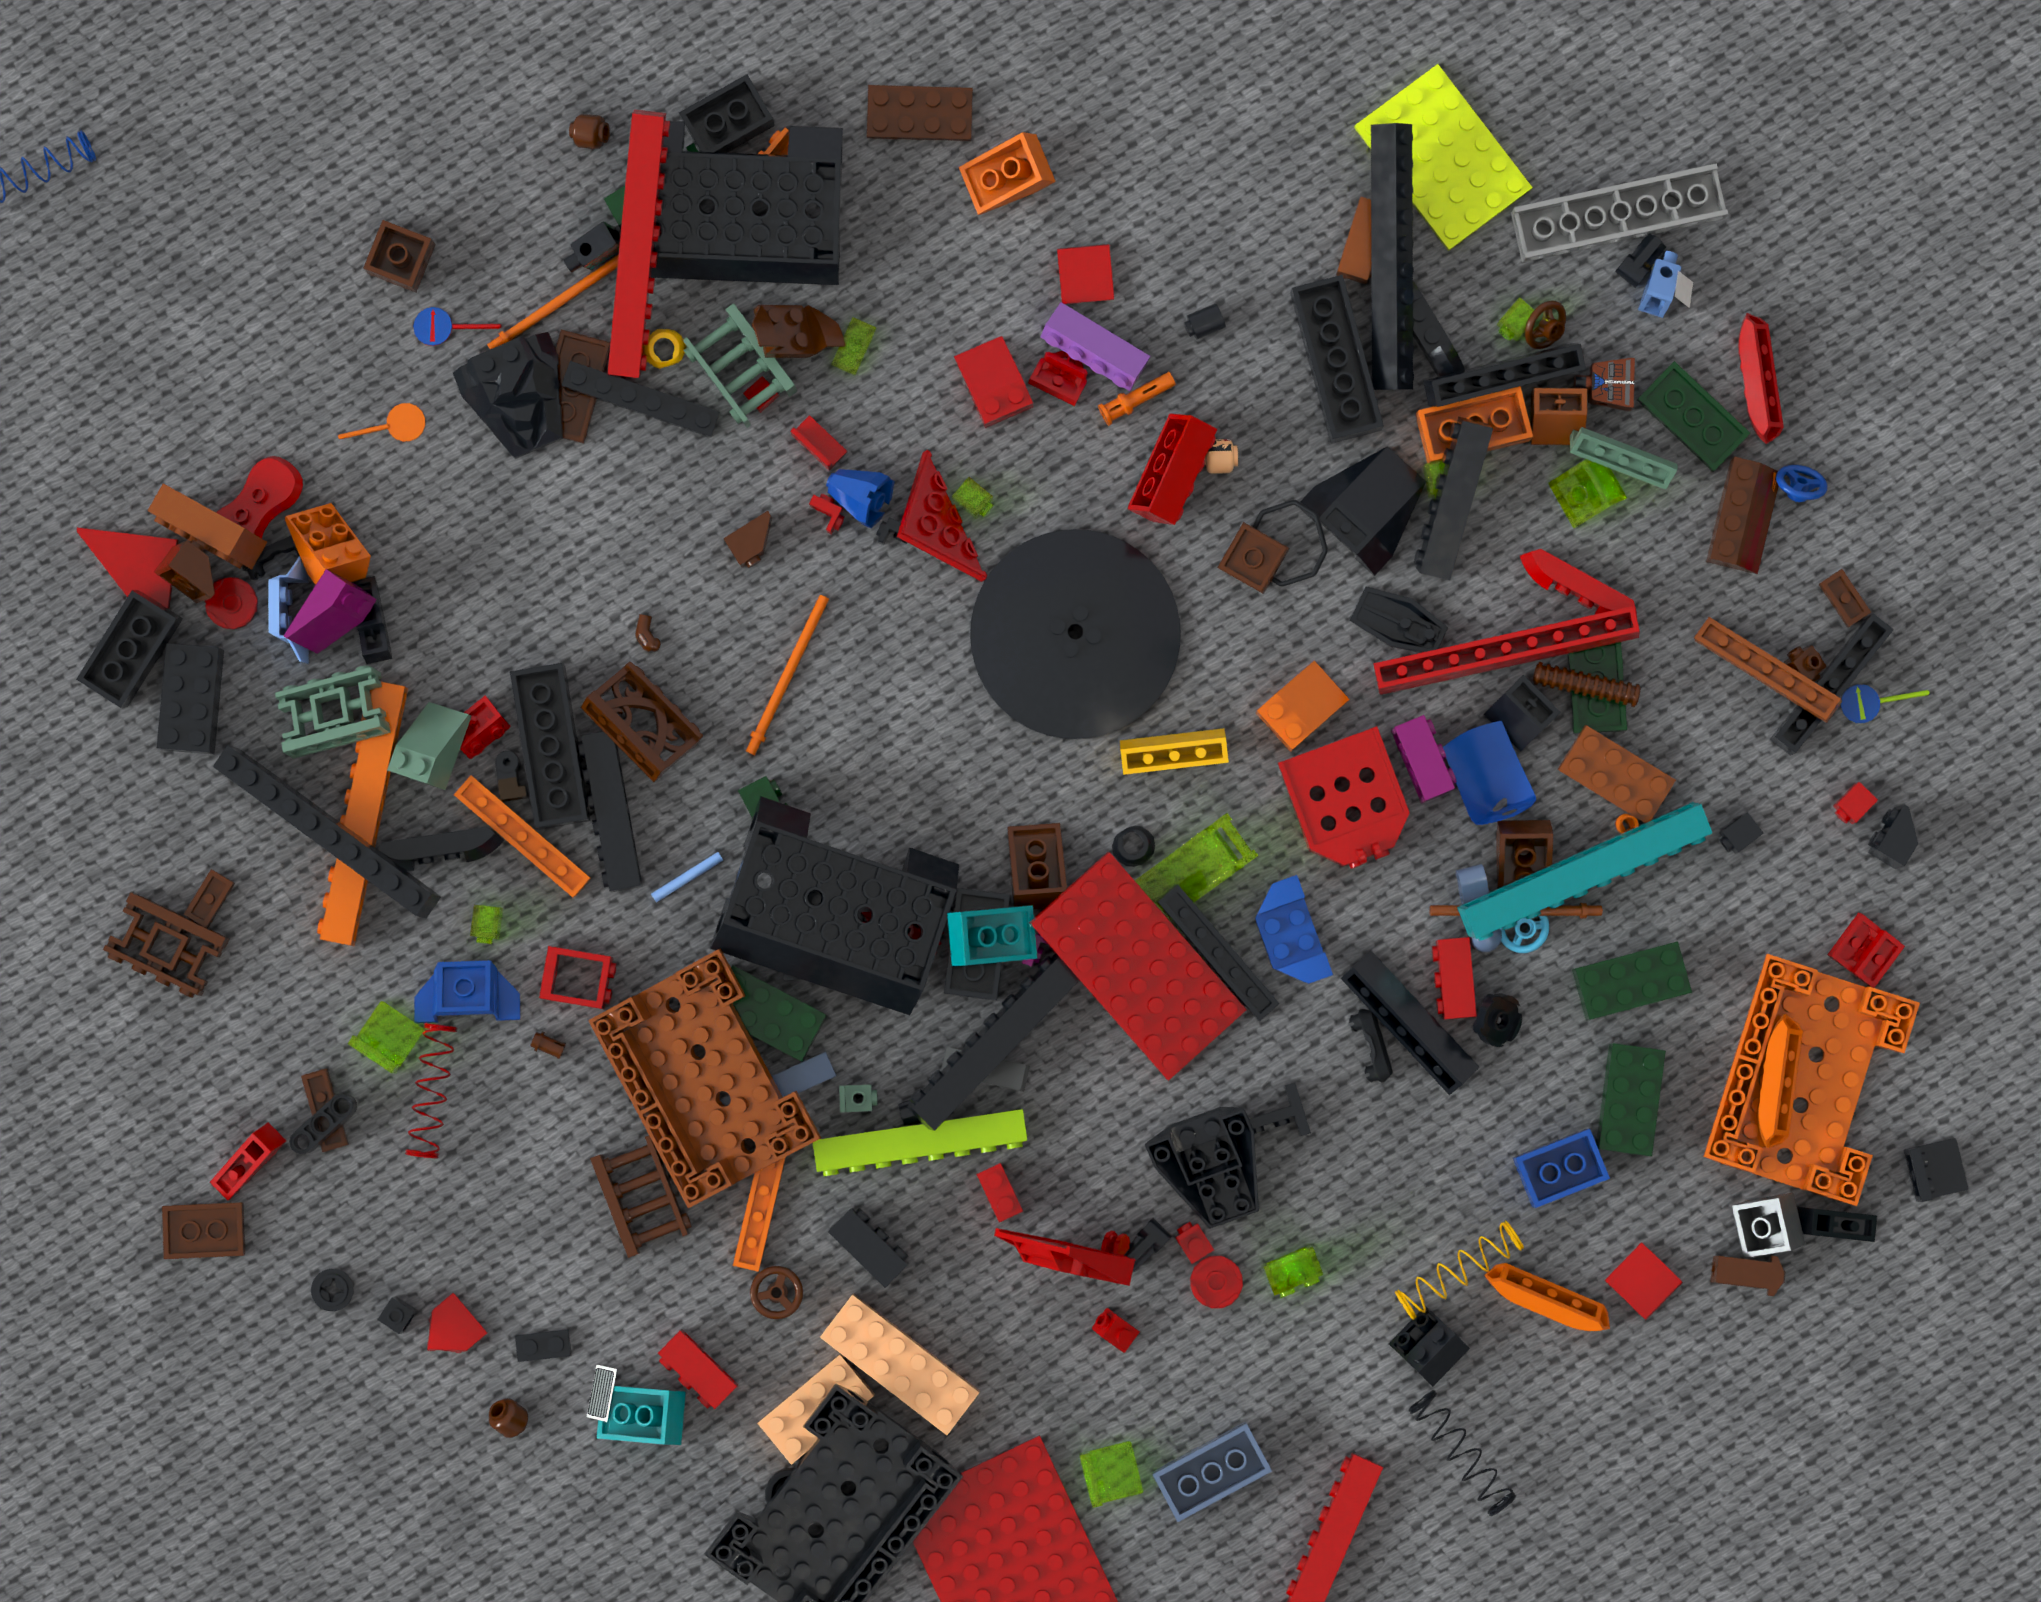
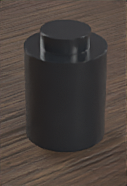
M1216 303L1187 315L1188 321L1184 322L1188 335L1190 337L1194 335L1196 340L1226 327L1221 311Z

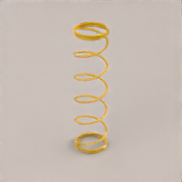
M1505 1220V1222L1500 1224V1233L1507 1255L1486 1237H1479V1247L1486 1269L1464 1250L1458 1251V1260L1466 1283L1441 1263L1437 1264V1273L1444 1296L1425 1279L1416 1277V1287L1424 1310L1399 1289L1395 1291L1397 1298L1412 1320L1417 1316L1408 1301L1419 1311L1426 1312L1418 1279L1425 1282L1441 1298L1447 1299V1293L1439 1271L1440 1265L1449 1271L1459 1282L1468 1286L1460 1252L1466 1254L1483 1271L1489 1272V1266L1481 1244L1482 1238L1489 1242L1505 1258L1510 1259L1502 1225L1515 1246L1520 1251L1524 1250L1520 1238L1508 1221Z

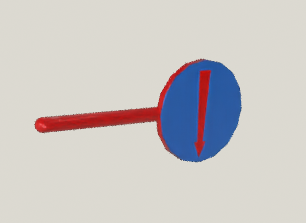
M430 307L417 315L413 327L419 341L425 345L436 346L447 341L452 329H500L502 325L452 324L447 312L441 308Z

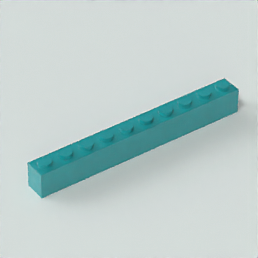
M1691 802L1457 907L1468 936L1479 941L1485 940L1494 935L1493 931L1500 928L1502 930L1510 929L1516 926L1517 921L1524 917L1526 919L1537 917L1541 914L1540 910L1547 907L1550 909L1559 907L1565 903V899L1571 896L1573 898L1584 896L1588 893L1587 889L1591 887L1606 886L1612 882L1611 878L1618 875L1620 877L1628 876L1634 873L1635 868L1640 865H1653L1659 861L1658 857L1665 854L1667 856L1675 855L1681 852L1682 847L1687 844L1696 845L1706 840L1705 836L1712 834V830L1702 804Z

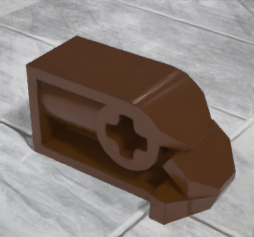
M1713 1256L1710 1282L1767 1289V1296H1774L1785 1283L1786 1272L1778 1256H1771L1770 1262Z

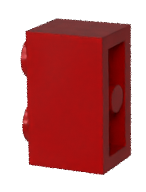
M1001 1163L976 1174L999 1223L1023 1212Z

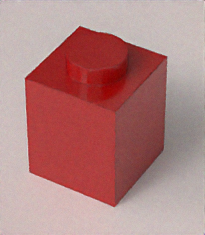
M1857 782L1833 806L1837 809L1835 814L1841 821L1846 824L1848 822L1854 824L1858 822L1878 799L1860 782Z

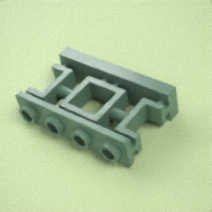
M360 666L356 668V671L350 673H334L331 678L324 680L312 679L305 685H290L284 687L283 691L276 692L275 697L280 703L278 704V709L284 713L292 712L294 731L282 734L285 742H281L283 753L294 759L391 733L390 724L385 720V717H387L386 711L381 708H372L370 690L382 687L381 681H379L382 678L381 673L371 666ZM358 685L360 697L351 700L350 690L347 688ZM310 698L311 711L302 713V706L298 701ZM340 698L343 718L324 722L321 703ZM362 708L363 717L367 720L354 723L353 710ZM313 721L314 730L318 733L306 736L304 723Z

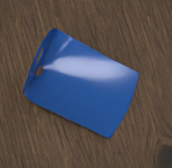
M1502 721L1492 722L1468 730L1443 746L1446 760L1455 775L1456 784L1468 815L1476 825H1484L1514 817L1535 803L1536 796L1520 764ZM1503 798L1507 799L1506 807L1493 811V808ZM1517 809V811L1514 813L1502 815L1507 811Z

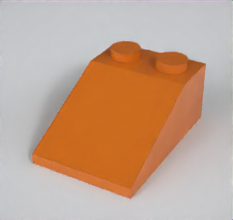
M1025 132L1016 135L959 167L978 215L1034 194L1056 182L1037 135Z
M1314 660L1256 711V714L1287 749L1292 752L1350 699Z

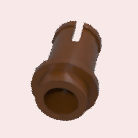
M543 1031L542 1033L536 1032L530 1045L535 1048L534 1051L540 1050L560 1059L566 1043L544 1035L545 1032Z

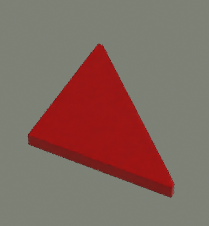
M926 450L922 453L897 537L982 582L987 578V574L985 571H982L973 543L970 538H967L955 504L952 505L946 492L948 489L940 472L936 471L931 460L932 454L929 450Z
M77 527V533L127 597L132 590H139L164 607L170 608L172 585L154 573V571L170 549L178 545L179 540Z

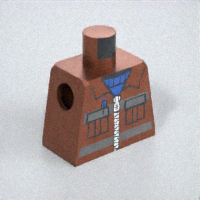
M1635 358L1592 363L1589 375H1575L1574 388H1584L1589 391V404L1631 411L1634 408Z

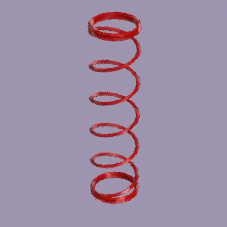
M424 1023L423 1027L429 1029L422 1032L426 1038L452 1049L446 1052L424 1054L419 1057V1060L423 1063L448 1073L446 1076L425 1078L415 1082L418 1087L434 1092L418 1084V1082L448 1078L451 1074L446 1069L437 1067L421 1058L449 1054L454 1051V1048L425 1033L440 1030L457 1032L458 1028ZM434 1092L437 1095L444 1098V1100L442 1101L415 1104L411 1107L415 1112L422 1114L424 1116L431 1117L434 1120L440 1122L441 1125L416 1128L408 1131V1134L410 1136L421 1141L428 1142L429 1144L437 1147L438 1149L427 1152L406 1149V1155L432 1159L439 1158V1154L435 1153L440 1150L438 1145H436L433 1142L426 1141L421 1137H418L410 1132L435 1129L442 1127L444 1125L443 1122L438 1118L429 1116L426 1113L414 1108L418 1106L443 1103L447 1101V1098L443 1094Z

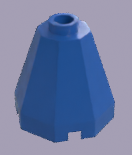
M839 469L829 476L826 486L828 487V493L862 525L872 528L882 519L885 513L880 512L884 502L889 505L892 499L894 481L889 476L880 472Z

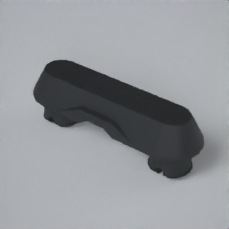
M292 536L264 547L253 569L243 565L242 570L248 571L251 580H257V575L261 578L265 576L266 572L262 565L272 560L275 555L296 550L299 557L300 555Z
M1360 1009L1358 1014L1350 1016L1349 1023H1354L1351 1028L1355 1032L1363 1030L1365 1040L1369 1042L1371 1048L1370 1057L1373 1065L1366 1066L1365 1074H1370L1366 1079L1371 1083L1376 1080L1384 1083L1393 1074L1379 1023L1377 1017L1370 1010Z

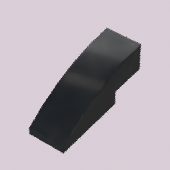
M375 576L352 582L377 599L363 622L356 626L359 632L362 656L366 664L393 659Z

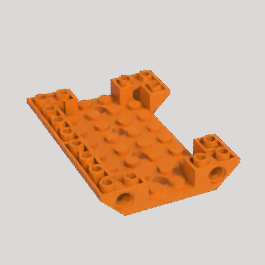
M1766 954L1703 1157L1823 1197L1857 1206L1873 1155L1844 1147L1874 1047L1904 1054L1920 1003L1873 987L1854 984L1820 973L1817 969ZM1832 996L1838 1000L1839 1005L1836 1011L1829 1012L1826 1010L1824 1002L1827 997ZM1784 1014H1787L1803 1030L1794 1100L1798 1097L1805 1099L1807 1108L1802 1113L1792 1109L1789 1137L1781 1144L1766 1148L1758 1125V1105L1760 1104V1089L1763 1082L1765 1052L1773 1028ZM1813 1047H1818L1823 1052V1057L1819 1062L1811 1061L1808 1056L1810 1049ZM1782 1148H1787L1791 1152V1160L1786 1164L1779 1162L1777 1159V1153Z

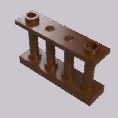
M649 1135L645 1137L646 1146L609 1160V1158L604 1159L603 1155L600 1154L590 1158L628 1258L640 1254L638 1248L642 1247L643 1243L679 1229L682 1236L690 1234L688 1229L692 1227L688 1214H682L660 1155ZM652 1155L657 1170L621 1184L618 1182L613 1183L610 1176L614 1172L613 1169ZM658 1180L662 1181L666 1195L630 1209L622 1207L620 1198L623 1197V1194ZM671 1204L676 1217L675 1220L640 1234L637 1232L632 1233L629 1223L633 1222L632 1219Z

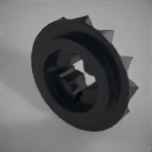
M327 1269L320 1272L314 1278L311 1286V1295L314 1302L326 1311L343 1309L350 1303L354 1294L353 1281L346 1272L338 1269ZM335 1279L336 1287L343 1290V1292L336 1293L331 1302L330 1292L322 1290V1287L331 1286Z

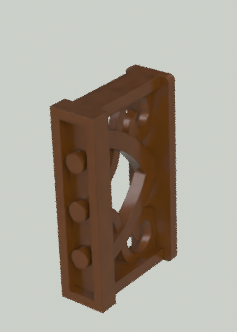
M631 661L597 690L589 694L580 707L653 782L657 781L668 769L695 748L703 737L697 725L690 722L682 714L680 708L671 703L663 695L662 690L645 676L643 670L635 666ZM626 681L635 692L629 691L627 686L624 691L625 697H622L619 691V684ZM612 689L615 699L605 702L601 697ZM630 708L654 712L657 728L656 734L644 730L635 732L630 727L632 722ZM621 709H623V711H624V713H625V716H626V719H625V720H623V719L618 715V714H621V715L623 714V712H622ZM672 731H675L684 740V744L674 746L666 742V739L669 741L678 740L672 734ZM645 737L651 739L648 740L649 745H647L641 738ZM663 748L674 753L666 761L659 757Z

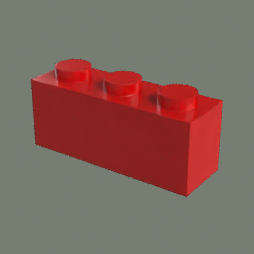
M1470 937L1436 940V946H1432L1433 962L1438 961V972H1434L1435 988H1440L1441 998L1436 999L1437 1014H1442L1443 1020L1477 1017Z
M683 1329L658 1352L661 1356L659 1362L669 1371L674 1369L680 1375L678 1378L680 1383L688 1390L693 1388L699 1394L697 1399L707 1409L710 1406L716 1409L738 1386Z

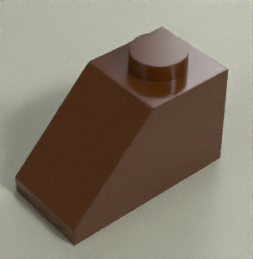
M766 511L723 538L741 568L744 566L751 568L761 561L760 556L764 554L772 521L769 511Z

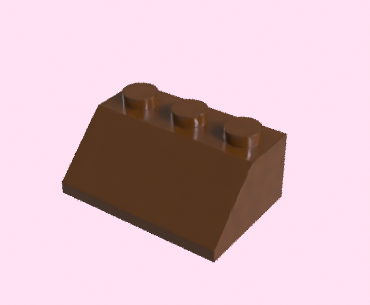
M186 540L173 546L154 571V573L196 604L212 598L215 594L209 556L204 553V547L193 540L191 542Z

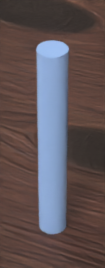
M719 852L657 889L651 895L657 903L724 860Z

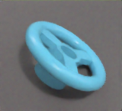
M1538 916L1540 921H1533L1532 919H1526V917L1518 920L1517 925L1514 926L1516 934L1513 941L1507 937L1505 930L1500 928L1502 932L1501 942L1506 948L1516 953L1535 951L1547 939L1549 933L1548 917ZM1522 923L1528 924V929L1525 932L1520 931ZM1536 929H1541L1539 937L1533 943L1520 945L1523 939L1531 938L1535 934Z

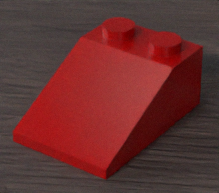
M1002 336L954 356L985 428L1033 408V401Z

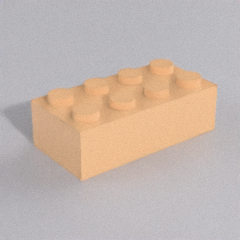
M842 1354L838 1355L757 1423L791 1465L809 1451L818 1438L803 1428V1425L835 1383L856 1392L867 1401L875 1395Z

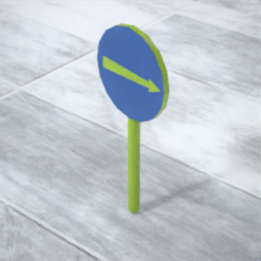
M1857 684L1849 687L1844 692L1841 698V709L1848 720L1854 723H1866L1877 716L1880 703L1926 696L1930 692L1929 690L1879 698L1873 688Z

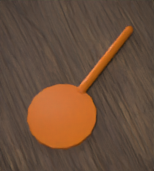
M401 403L389 412L387 424L339 434L338 438L345 439L388 429L395 439L402 442L412 441L423 433L425 417L416 405Z

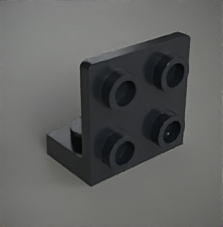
M1955 1138L1904 1149L1916 1202L1933 1200L1932 1198L1968 1190L1959 1147Z

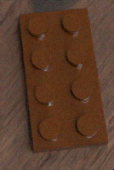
M868 85L867 138L971 141L973 88Z

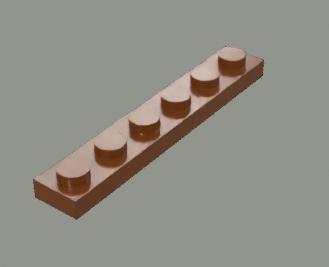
M1708 617L1694 637L1697 643L1826 723L1842 703V699L1710 617Z

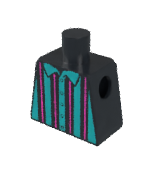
M601 222L571 244L574 253L564 259L565 265L572 273L582 266L590 270L595 269L619 254L620 234L615 226Z

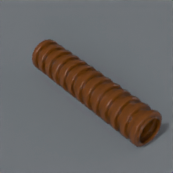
M1539 662L1536 665L1533 676L1534 685L1541 683L1542 687H1546V685H1549L1551 689L1558 687V690L1566 689L1568 693L1572 690L1574 694L1580 692L1582 696L1587 694L1591 698L1598 696L1599 700L1607 698L1608 702L1615 700L1617 704L1619 701L1623 702V705L1629 703L1631 707L1637 705L1641 691L1640 684L1634 686L1632 682L1627 684L1623 680L1616 682L1615 678L1607 680L1606 676L1599 678L1597 674L1595 677L1591 676V673L1585 675L1583 671L1576 673L1575 669L1567 671L1566 667L1559 669V666L1551 667V664L1548 663L1545 666L1543 662Z

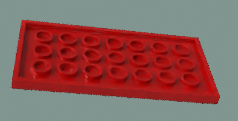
M1107 852L1029 922L1168 1081L1247 1010L1110 852Z

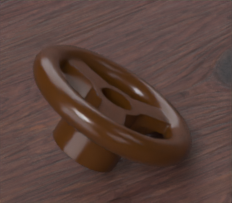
M1553 300L1540 304L1531 313L1525 326V339L1531 348L1537 350L1545 349L1562 337L1565 331L1566 311L1561 303ZM1553 309H1556L1558 312V320L1553 316ZM1543 313L1542 320L1540 321L1539 325L1533 330L1536 320ZM1544 336L1547 338L1541 342L1535 341L1538 337Z
M771 1266L756 1275L751 1284L750 1297L754 1308L761 1315L770 1319H783L792 1315L799 1308L803 1299V1286L799 1277L792 1270L782 1266ZM778 1274L776 1282L771 1283L767 1291L758 1293L759 1285L763 1279L769 1275ZM786 1277L792 1281L795 1287L793 1302L787 1298L788 1288L784 1284ZM775 1287L781 1289L782 1295L780 1297L773 1296L772 1290ZM769 1299L774 1303H781L785 1310H768L760 1301Z

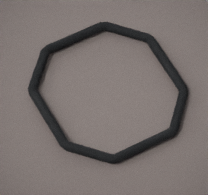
M1290 500L1261 510L1252 526L1257 529L1265 514L1292 505L1299 507L1314 517L1323 551L1312 572L1285 581H1280L1273 577L1272 582L1282 587L1314 577L1318 573L1328 552L1318 513L1297 500Z

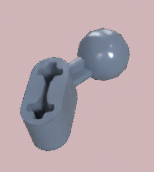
M1482 864L1456 870L1462 905L1489 893L1487 878ZM1500 929L1495 930L1492 937L1481 941L1470 937V944L1478 951L1490 952L1499 946L1502 932Z

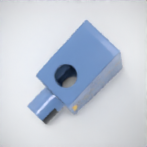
M1663 251L1661 259H1656L1639 304V311L1661 318L1664 317L1674 296L1678 271H1681V266L1676 264L1678 258L1676 253Z

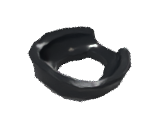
M1136 825L1119 832L1112 844L1113 855L1118 862L1131 867L1144 864L1152 857L1155 850L1154 836L1145 828ZM1135 832L1142 838L1144 845L1138 854L1132 855L1124 850L1123 836L1127 833Z

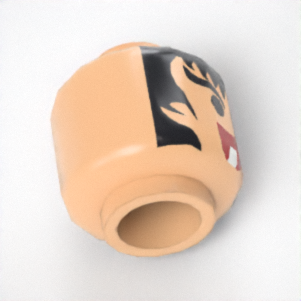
M1215 439L1214 445L1208 450L1204 459L1208 473H1231L1234 467L1238 466L1237 445L1233 446L1230 439Z

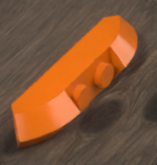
M1784 1014L1773 1028L1765 1052L1763 1082L1760 1089V1104L1758 1105V1125L1766 1148L1781 1144L1789 1137L1803 1030L1787 1014Z
M1507 1263L1496 1264L1484 1275L1488 1282L1503 1297L1519 1306L1578 1330L1602 1331L1610 1329L1608 1311L1604 1304Z

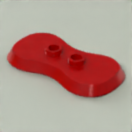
M266 457L253 466L240 494L216 513L262 538L268 524L278 514L290 508L300 497L303 488L301 474L290 462L281 457Z

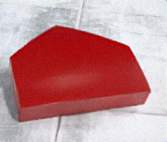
M1049 351L1045 352L1044 358H1040L1029 378L1028 384L1075 406L1087 384L1086 377L1088 372L1084 369L1082 362L1072 359L1066 352L1051 353Z
M454 1293L431 1311L427 1350L456 1353L466 1352L487 1334L485 1329Z

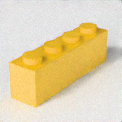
M1224 728L1120 740L1123 775L1229 763Z

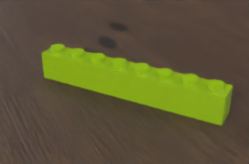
M1021 1109L947 1120L935 1131L929 1130L924 1124L819 1139L813 1142L817 1172L823 1171V1176L839 1174V1169L849 1167L850 1172L864 1171L865 1165L875 1164L877 1169L891 1167V1161L902 1160V1165L918 1163L917 1157L928 1156V1160L931 1161L944 1159V1153L954 1152L955 1157L971 1155L970 1149L980 1148L981 1153L997 1151V1145L1007 1144V1149L1023 1147L1022 1142L1028 1140L1024 1112Z

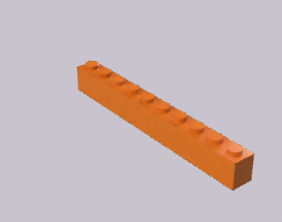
M381 682L382 687L370 690L372 708H381L386 711L387 717H385V720L390 724L391 733L356 742L355 753H359L357 763L352 764L350 778L353 779L351 789H347L344 804L348 805L346 815H342L340 823L374 848L376 846L391 774L387 769L397 745L408 688L405 686ZM362 714L361 721L367 720V719H365V718L363 717V714ZM337 858L335 867L331 866L328 882H331L330 892H326L324 895L323 908H326L324 919L320 918L317 933L321 934L320 940L355 946L368 880Z

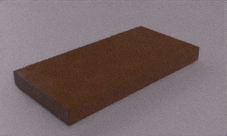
M561 329L556 351L559 356L558 380L561 385L559 398L560 405L562 406L563 439L584 444L597 399L562 387V382L570 361L604 372L610 353V342Z

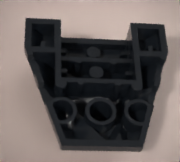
M549 332L535 334L528 338L524 336L518 337L470 358L467 364L453 372L463 399L515 459L563 439L562 406L560 405L559 398L561 385L558 380L559 356Z

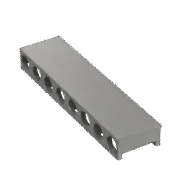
M1717 163L1514 207L1510 213L1522 263L1647 236L1649 233L1653 235L1726 219L1728 211L1725 207L1719 182Z

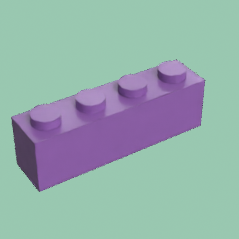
M1060 302L1046 323L1041 334V338L1049 345L1061 349L1072 359L1079 360L1089 366L1095 373L1104 375L1112 380L1115 385L1128 391L1132 389L1150 358L1148 354Z

